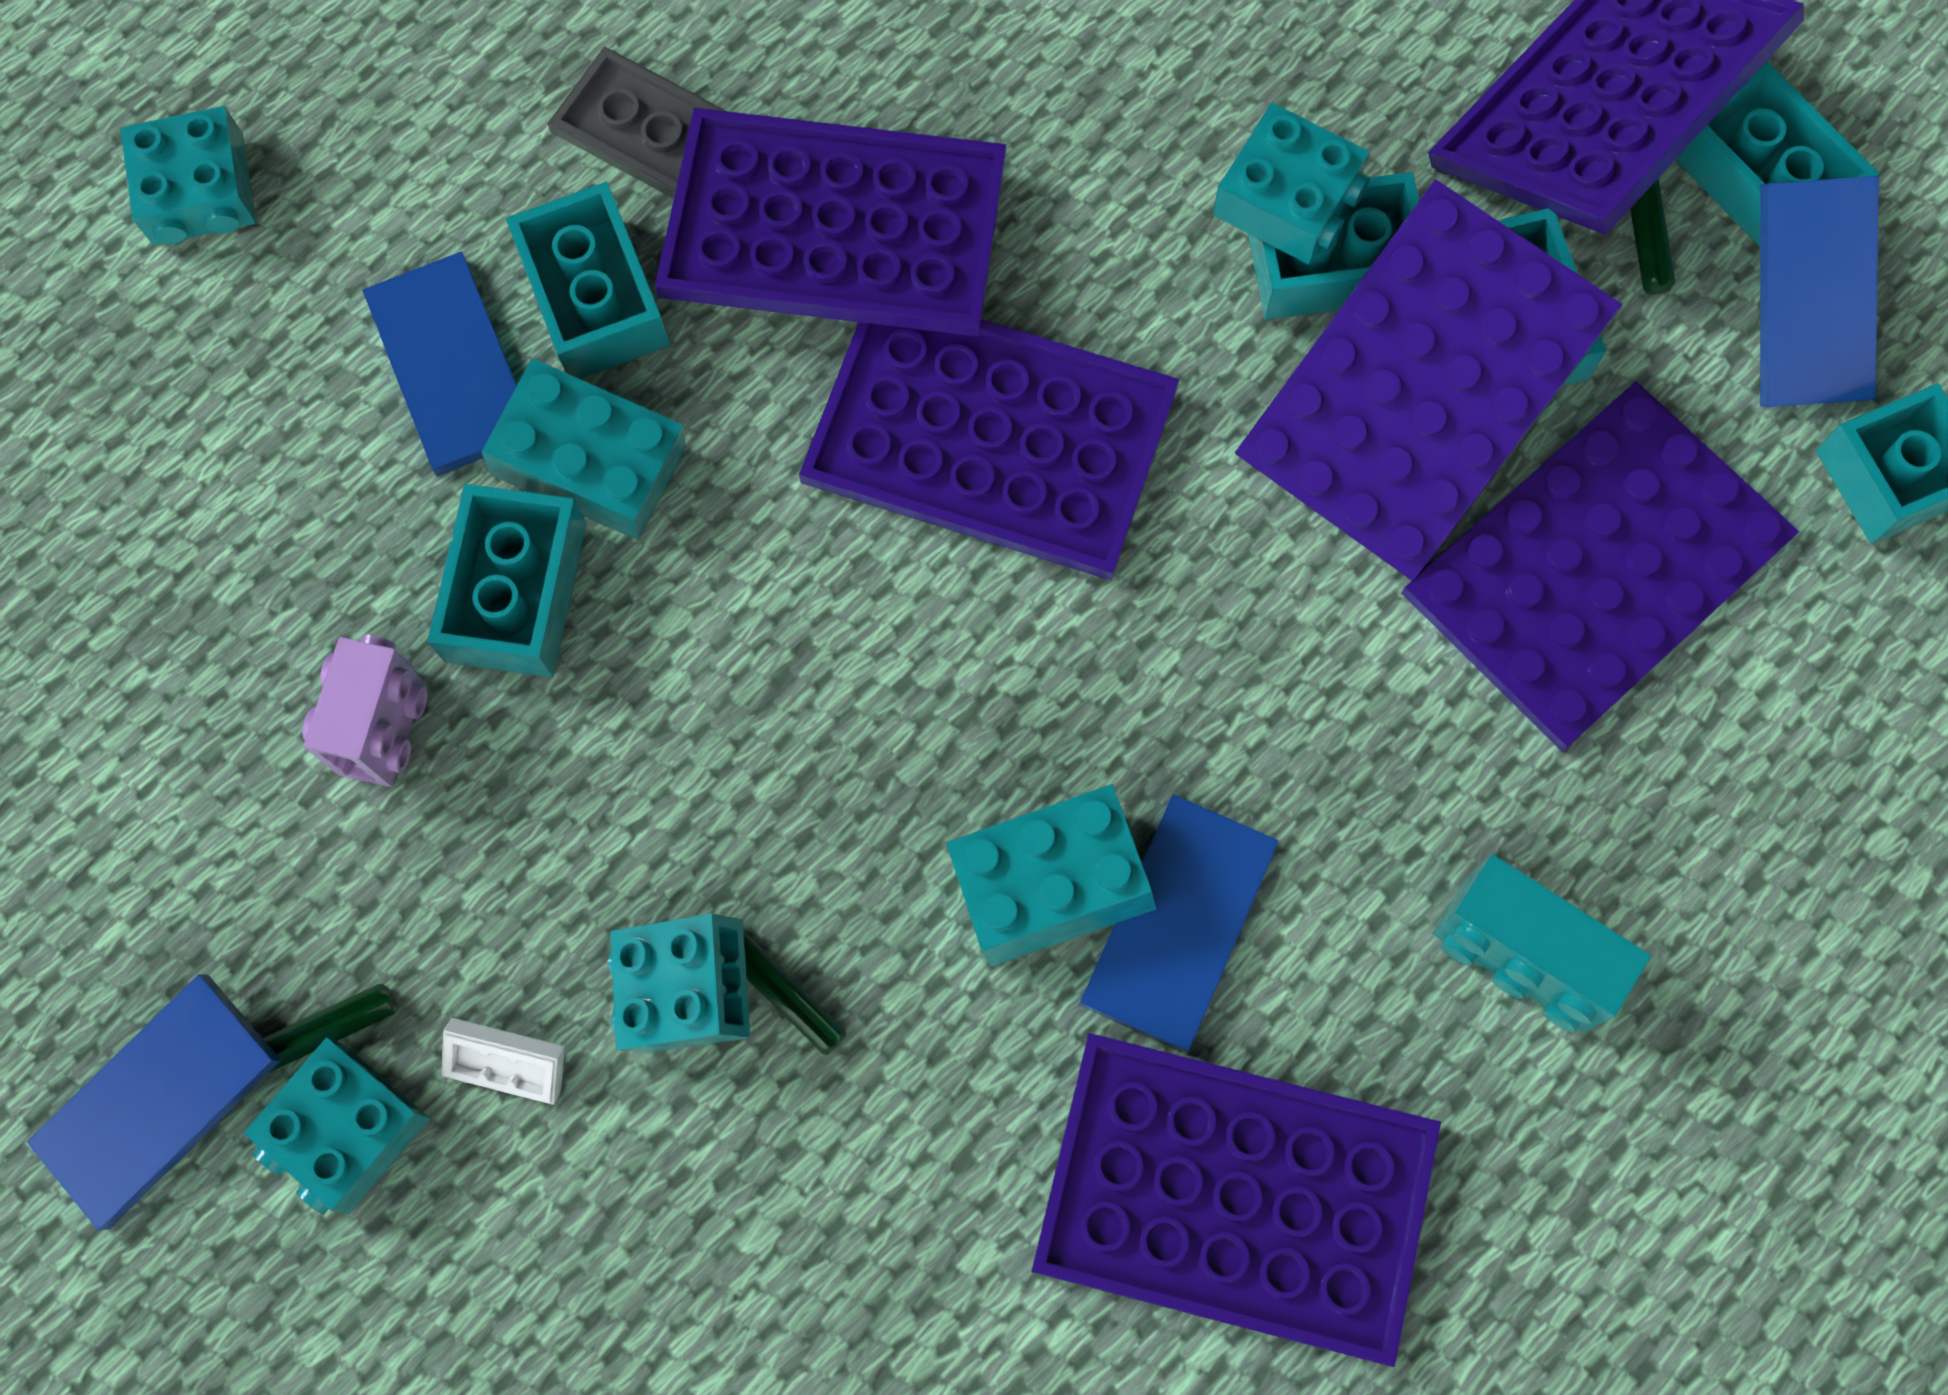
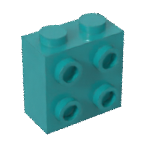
M1271 102L1219 184L1213 216L1309 265L1320 247L1329 250L1335 242L1344 223V219L1339 216L1346 204L1355 208L1362 198L1370 181V177L1363 173L1370 151Z
M225 105L120 127L132 220L152 245L161 243L177 244L186 238L213 232L229 233L238 227L256 223L243 133Z
M710 913L610 931L611 951L608 958V966L613 980L614 1010L612 1012L611 1025L615 1035L616 1050L651 1053L751 1038L743 919Z
M326 1037L243 1134L258 1146L252 1154L264 1167L278 1176H281L286 1171L301 1184L296 1194L315 1211L323 1215L328 1210L350 1214L431 1118L346 1045Z

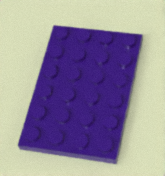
M1574 0L1428 152L1431 167L1540 210L1548 208L1557 217L1606 235L1804 21V3L1794 0Z
M694 107L655 283L657 298L979 337L1007 144Z
M1435 179L1243 440L1235 454L1409 580L1414 581L1429 564L1621 310L1622 303Z
M986 320L981 321L979 337L858 322L800 470V482L1112 581L1178 389L1179 379Z
M1635 381L1424 569L1414 581L1405 586L1401 594L1563 752L1790 542L1799 531L1646 389Z
M1088 1033L1031 1272L1385 1366L1395 1367L1441 1121Z

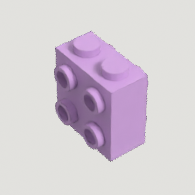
M365 634L361 636L360 641L343 637L338 638L334 654L330 653L322 665L320 679L323 687L316 708H311L304 720L302 735L305 742L303 747L337 775L392 787L396 773H402L408 764L411 744L407 738L413 719H420L424 713L427 703V689L424 687L425 681L411 667V661L402 657L395 650L396 645L393 642L378 636Z

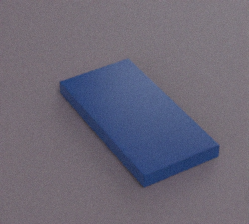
M1879 176L1760 185V406L1777 407L1876 399Z
M461 251L362 290L431 468L437 477L484 458L482 450L517 386L471 270Z
M1172 794L1142 862L1152 890L1156 910L1114 925L1079 1006L1187 1054L1279 840Z
M198 974L27 1143L98 1231L108 1230L231 1111L281 1059L209 975Z

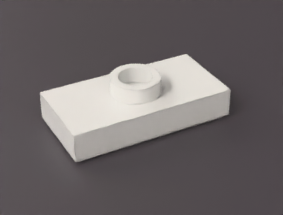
M451 1018L443 1030L441 1076L554 1105L560 1095L562 1086L565 1046Z

